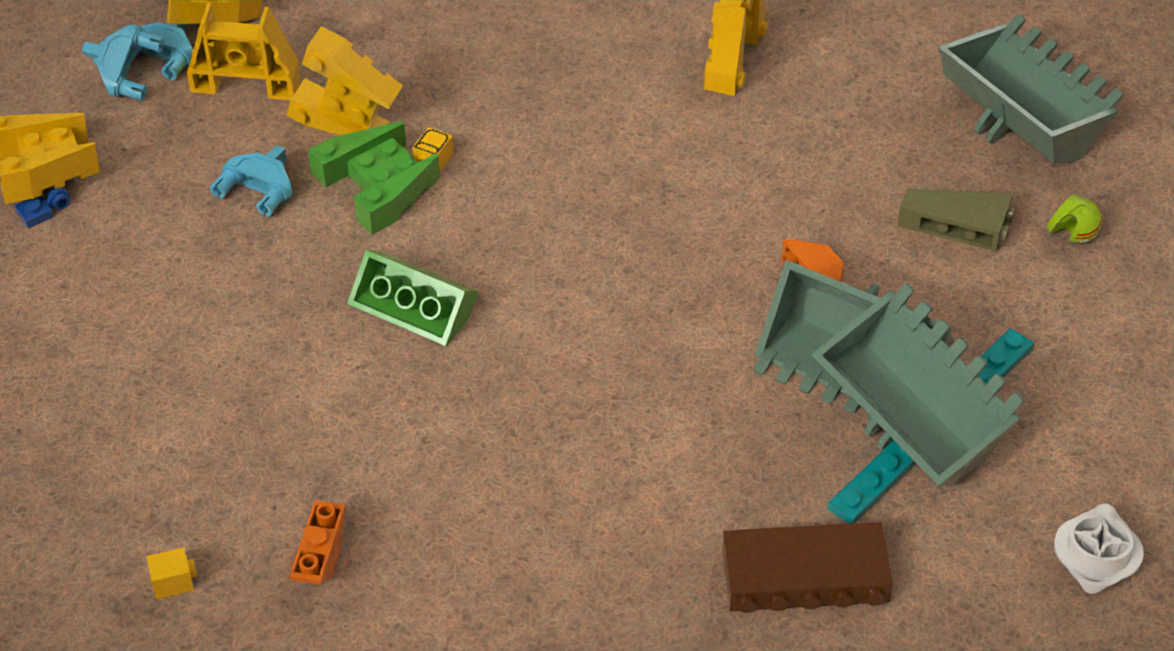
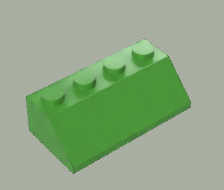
M366 250L347 304L447 346L470 318L479 292L385 252Z

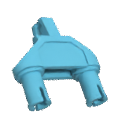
M161 22L142 25L141 28L145 32L164 36L165 45H160L163 48L161 53L139 46L133 59L138 53H145L168 60V63L163 66L161 72L167 79L171 77V80H175L181 70L190 65L193 49L185 34L187 25L164 24Z
M132 24L106 37L104 41L100 42V45L84 42L81 52L84 56L94 59L93 63L98 66L110 96L120 97L124 95L143 101L145 96L142 93L147 94V85L126 80L127 73L136 49L139 46L161 53L163 48L160 45H165V37L145 32L141 26Z
M276 145L266 155L257 152L232 157L222 167V174L210 185V191L214 196L218 197L219 195V198H224L234 184H241L266 195L256 204V207L262 215L266 213L267 217L271 216L281 202L288 201L293 195L289 178L284 169L287 161L286 149Z

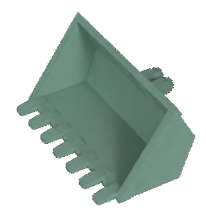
M1019 14L1007 26L1001 24L938 46V52L942 59L943 75L987 109L974 127L975 132L980 135L983 134L995 119H998L985 137L986 141L990 144L997 142L1009 127L1054 164L1078 161L1107 124L1119 112L1114 107L1124 96L1123 92L1115 88L1104 100L1100 98L1098 94L1106 85L1107 80L1097 76L1088 87L1083 85L1081 82L1089 73L1090 67L1081 63L1070 75L1065 69L1074 59V55L1065 51L1053 62L1049 59V56L1056 49L1058 43L1053 39H1048L1039 50L1036 49L1033 44L1042 34V31L1034 26L1023 38L1019 36L1017 32L1026 22V19Z
M786 260L755 352V356L759 359L754 366V372L763 375L771 363L782 367L776 377L777 382L787 384L792 375L796 373L804 377L799 386V391L809 394L815 384L820 383L827 386L822 395V401L831 404L838 393L841 392L850 396L844 409L850 413H855L860 405L811 354L881 299L877 297L879 285L873 283L865 292ZM929 317L924 320L931 329L938 323V321ZM951 327L942 338L949 347L952 346L954 341L950 333ZM868 415V420L871 421L872 417Z
M906 283L902 285L896 294L892 290L811 355L872 417L863 432L867 436H871L879 430L880 426L885 430V433L877 443L881 450L894 440L938 486L946 485L951 487L983 464L1007 432L1017 424L1020 417L1015 412L1024 402V398L1016 392L1004 402L997 393L1005 384V379L1000 374H996L986 384L978 376L987 365L986 360L981 356H977L967 365L960 357L967 349L968 343L960 337L949 347L942 338L950 329V325L942 319L931 329L924 320L932 311V307L926 301L921 302L914 311L908 307L906 303L914 293V289Z

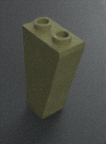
M907 188L900 206L897 226L996 251L999 242H1005L1009 229L1006 222L1012 223L1016 207L1011 206L1013 194Z

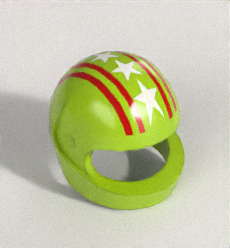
M1072 194L1053 215L1046 229L1051 234H1055L1060 230H1067L1071 233L1068 242L1082 244L1093 240L1099 234L1103 224V217L1096 203L1087 198Z

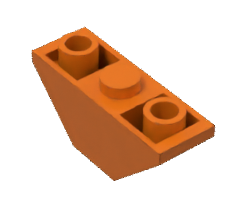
M794 239L783 240L781 254L783 265L788 260L837 281H843L844 262L828 245Z
M314 500L289 575L290 580L322 585L332 578L341 551L346 511L345 504Z

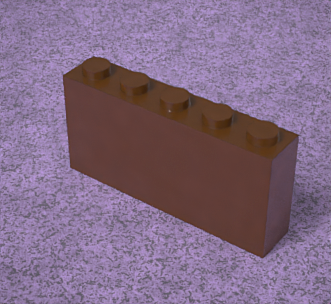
M882 522L723 531L722 552L730 611L750 613L754 610L765 609L783 611L787 608L804 607L805 609H816L819 606L844 608L854 604L877 606L883 603H890L893 583Z

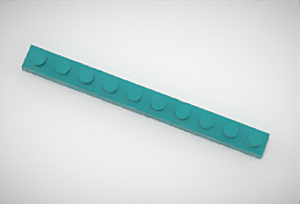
M1009 328L981 355L986 360L987 365L978 376L986 384L996 374H1000L1004 378L1033 350L1035 342ZM893 440L828 502V510L848 524L856 523L916 462Z

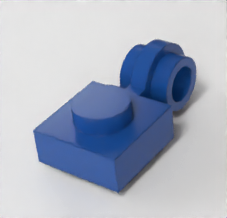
M52 188L48 192L47 200H44L42 196H38L14 205L16 213L29 229L53 218L52 209L61 210L68 207L70 204V194L64 188Z

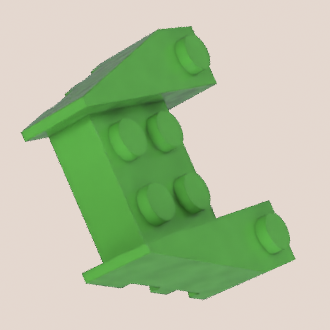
M403 121L332 137L308 149L310 171L325 188L349 176L363 190V192L354 196L356 219L372 235L394 224L401 218V213L407 207L411 208L417 202V197L425 189L429 190L440 179L437 154L417 162L403 148L406 146L405 125Z

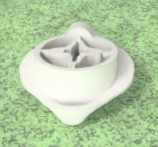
M1100 504L1092 510L1065 522L1058 529L1054 540V549L1057 557L1079 582L1082 589L1090 594L1099 593L1124 578L1132 576L1140 568L1144 555L1140 539L1118 515L1115 508L1109 504Z

